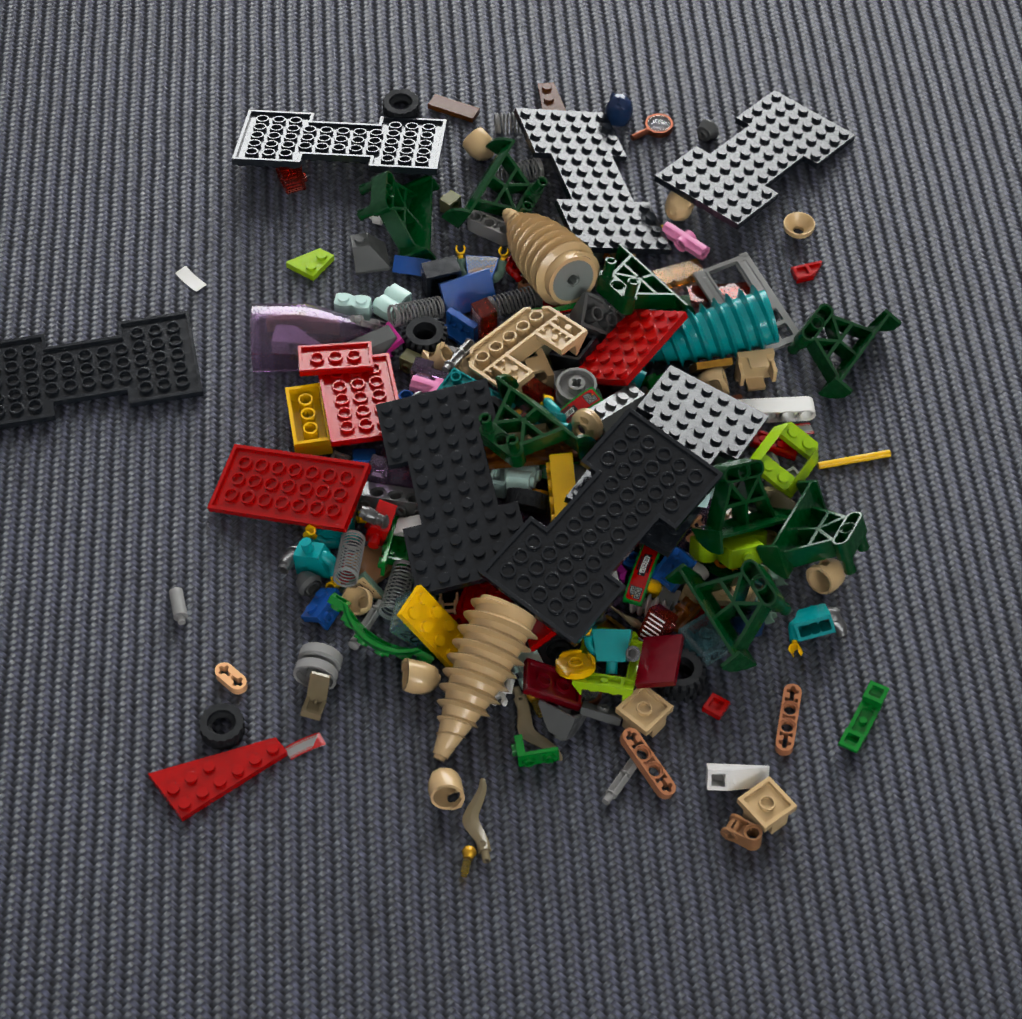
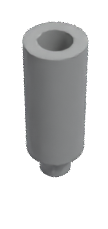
M174 587L169 590L173 618L178 622V625H184L188 614L183 589Z

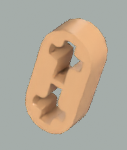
M223 662L215 667L216 679L230 692L240 695L247 690L248 686L245 676L231 664ZM221 671H223V672H227V671H228V675H229V676H227L225 673H222V674H221ZM234 681H235L237 684H240V683H241L242 685H241V686H239V685H236V686H235V685H234Z

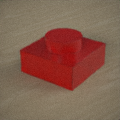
M712 692L702 706V712L720 721L729 708L730 701Z

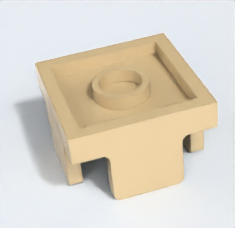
M540 348L535 352L534 356L528 357L521 362L533 370L536 378L528 381L525 387L530 397H538L543 394L554 397V373L543 349Z
M774 349L737 352L734 377L735 381L739 382V386H744L745 381L748 391L765 390L764 378L770 377L772 382H776L777 367L774 361Z
M636 688L633 694L616 707L615 713L623 718L622 727L624 729L634 728L640 735L641 733L645 736L649 734L653 738L666 725V718L673 711L674 706L651 688Z
M770 776L737 798V804L743 809L742 817L759 825L764 833L768 830L770 834H773L787 824L788 816L797 810V805Z

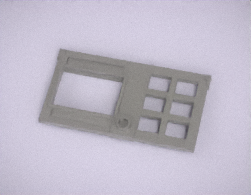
M747 252L693 273L694 279L710 304H712V298H715L721 304L724 303L725 297L711 277V274L735 265L749 287L754 285L758 291H766L773 311L775 310L781 318L780 321L776 322L777 328L785 325L791 333V336L783 339L779 335V342L767 345L765 349L773 348L776 351L789 346L794 341V337L799 331Z

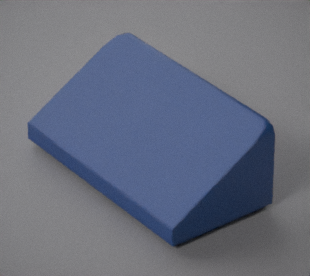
M353 449L352 461L370 463L373 467L376 462V449Z

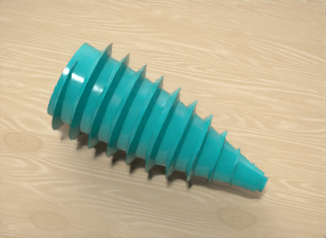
M751 285L750 294L745 295L741 289H738L737 298L732 299L725 293L724 303L719 304L715 298H712L711 307L708 309L700 303L699 312L695 315L687 309L688 318L649 362H666L669 366L670 361H679L683 367L685 360H692L695 364L699 362V359H706L707 361L712 360L713 357L724 359L729 354H733L737 358V352L752 351L755 348L765 349L767 345L778 343V328L766 291H758L754 285Z

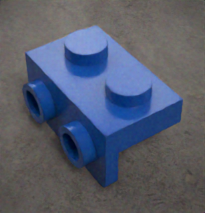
M450 307L446 311V324L444 325L447 327L448 338L459 345H462L466 339H472L474 342L478 340V324L464 316L460 311Z
M676 546L668 558L664 556L661 562L656 565L652 579L658 580L670 592L675 593L681 584L670 583L665 577L682 563L693 569L697 561L684 549Z
M320 587L301 615L304 622L319 623L324 630H328L340 612L330 607L331 604L327 601L333 593L342 596L337 588Z

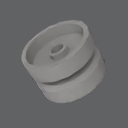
M579 367L562 371L556 381L555 395L556 404L560 409L590 387L597 391L595 376L590 371Z
M308 642L300 648L293 676L297 682L308 688L311 671L330 675V690L337 683L338 672L343 663V656L330 645Z

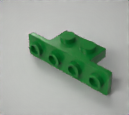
M395 515L390 527L391 531H389L385 539L387 544H383L381 553L383 557H379L378 568L381 569L380 576H385L387 565H393L397 560L409 561L404 537L394 535L397 520L400 516ZM397 564V565H395V566H408V565H407V564Z

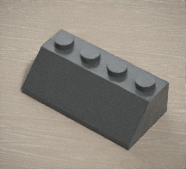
M630 384L589 408L597 413L603 423L602 436L597 440L599 441L629 407L636 411L637 406L646 394L639 390L638 387Z

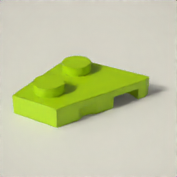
M319 248L287 261L286 267L314 281L334 261V255Z

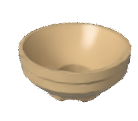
M793 212L784 219V231L793 238L803 239L813 233L815 221L809 214ZM799 229L802 230L803 233L797 234L794 232V230Z
M581 408L572 416L571 425L575 436L583 434L579 431L578 425L585 429V434L590 435L595 440L602 436V420L593 410Z

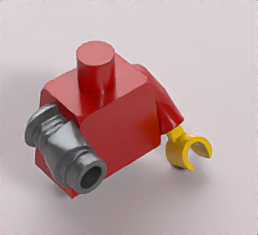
M379 499L375 509L370 506H362L361 511L358 512L359 516H356L357 523H365L364 527L367 530L365 539L368 541L367 545L369 548L378 549L379 546L383 545L389 533L397 505Z

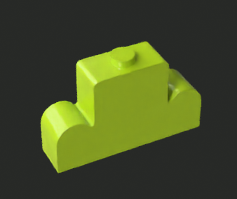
M762 528L724 538V553L721 555L711 553L698 542L695 536H690L689 554L702 563H712L718 560L729 569L741 567L742 563L747 559H752L761 564L763 562L756 548L758 545H767L768 532Z

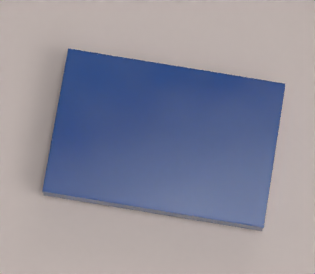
M489 268L438 283L445 312L450 307L460 311L462 314L486 307V297L496 295Z

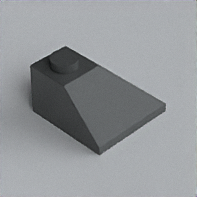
M369 233L350 235L351 252L356 275L391 270L385 242Z
M542 699L539 700L538 705L548 732L554 734L553 737L560 741L573 738L587 718L580 715L581 708L577 711Z

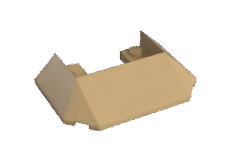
M542 306V309L532 310L531 307H523L470 347L469 369L483 379L487 378V382L496 388L498 387L495 377L501 374H510L519 384L517 390L522 392L521 387L534 378L535 374L533 370L521 362L543 345L548 346L561 356L567 351L577 356L588 334V330L551 306Z

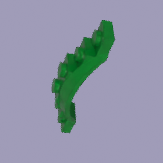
M333 593L329 597L327 602L331 604L330 607L337 612H344L341 620L344 621L343 624L355 632L354 637L357 638V642L365 647H372L377 655L389 657L392 654L401 660L404 658L411 659L415 655L417 660L429 664L436 658L429 649L421 644L417 648H406L377 637L355 617L350 609V601L337 593Z

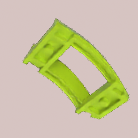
M793 422L774 426L749 459L761 460L764 464V472L761 477L791 499L798 490L796 486L797 481L806 480L818 462V442ZM778 437L807 459L796 477L766 455Z
M597 626L596 629H615V628H608V627ZM633 631L630 646L638 647L641 654L643 641H639L638 634ZM582 639L580 650H582V653L587 654L589 651L585 646L584 639ZM639 659L636 662L629 661L626 677L593 673L587 678L572 680V685L580 695L584 689L591 692L622 695L623 701L633 694Z

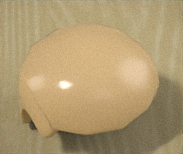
M364 587L347 588L342 594L343 598L351 602L350 609L355 616L368 613L372 607L373 597L371 592Z

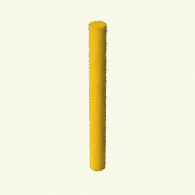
M884 450L817 462L818 469H825L891 457V451Z

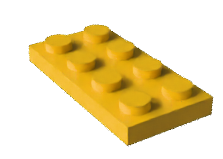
M417 585L397 613V616L445 667H453V664L447 658V654L458 652L452 640L463 638V635L457 628L459 624L422 585Z

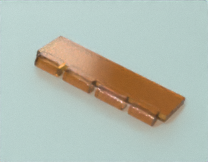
M696 258L652 270V272L671 289L674 288V284L676 287L689 284L690 280L696 282L693 273L703 270V267Z

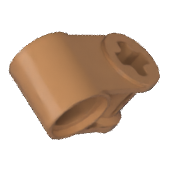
M731 814L728 824L720 831L725 839L747 850L755 851L761 847L763 834L761 827L738 814Z

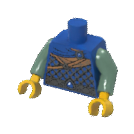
M456 245L455 253L458 255L457 261L461 269V276L489 268L493 285L504 277L507 263L505 260L510 254L508 248L505 254H501L502 247L498 249L501 256L500 260L499 257L465 255L464 258L465 245H463L462 252L457 250Z

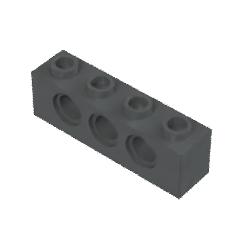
M366 481L358 502V510H361L362 506H370L375 509L379 499L397 505L396 516L409 517L419 515L413 488Z

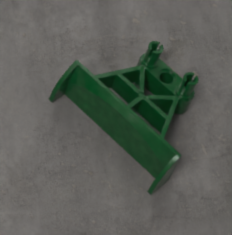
M506 137L492 139L487 143L486 148L495 153L496 156L463 208L447 210L442 215V218L459 229L473 209L502 216V212L506 208H512L518 212L531 213L548 181L545 177L540 176L536 182L530 184L508 153L516 140ZM501 164L509 174L505 183L494 176ZM487 186L498 193L493 202L480 199ZM522 193L518 202L514 205L510 194Z
M386 171L372 177L371 181L359 185L361 195L365 196L371 192L370 205L357 211V216L361 221L371 216H380L398 247V255L432 261L437 260V257L430 251L432 197L433 191L439 190L440 185L432 176L425 175L405 185H401L395 182L394 176L390 171Z
M619 244L615 258L607 257L605 259L603 270L599 273L595 288L621 314L631 315L634 309L686 311V313L687 309H689L695 315L693 307L683 301L622 244Z
M826 303L821 304L810 315L795 335L794 341L787 348L788 352L792 355H796L800 349L807 348L827 381L818 393L820 396L839 399L852 393L853 389L842 380L878 331H891L902 323L887 309L867 327L833 315V308ZM824 328L827 338H816ZM846 334L859 338L852 348L842 341ZM833 352L843 360L837 369H835L829 359Z
M501 374L495 377L500 399L503 401L493 422L489 413L480 414L479 421L481 425L479 431L483 444L514 468L522 467L526 463V455L562 441L577 452L580 461L594 447L596 441L590 435L582 434L575 436L547 409L517 390L519 384L510 374ZM513 403L527 413L524 418L511 408ZM537 422L540 424L546 423L550 431L543 433L534 424ZM521 432L520 443L516 434L509 435L508 433Z
M747 458L731 459L726 463L713 466L724 474L723 478L715 486L706 524L692 528L696 539L705 549L711 553L721 555L724 553V538L777 524L784 525L793 509L772 507L760 478L764 472V464L761 460ZM740 482L738 488L733 483ZM754 502L757 511L748 513V503ZM732 508V518L724 520L726 510Z
M818 480L797 481L796 486L801 497L771 545L757 546L756 551L760 559L772 572L784 579H788L794 567L837 557L842 562L846 575L856 573L857 568L853 560L855 552L857 550L864 552L870 548L866 538L867 528L862 513L855 511L843 515L829 511L826 508Z
M747 559L742 563L741 572L705 582L699 573L684 563L665 577L668 582L673 584L687 583L732 655L720 664L723 670L729 672L742 671L757 665L748 647L770 611L779 612L784 616L791 612V606L785 602L770 574L767 573L763 566L752 559ZM749 587L752 588L760 602L746 601ZM723 589L731 603L722 609L712 592ZM747 611H754L751 617ZM738 613L746 624L740 636L730 622V619Z

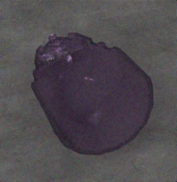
M307 302L254 303L251 307L250 321L253 372L299 371L298 346L347 343L372 332V330L351 322V316Z

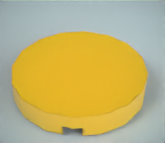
M579 649L562 652L559 658L555 660L556 672L560 676L571 680L587 678L596 669L595 657L589 652L587 654L582 653V650Z

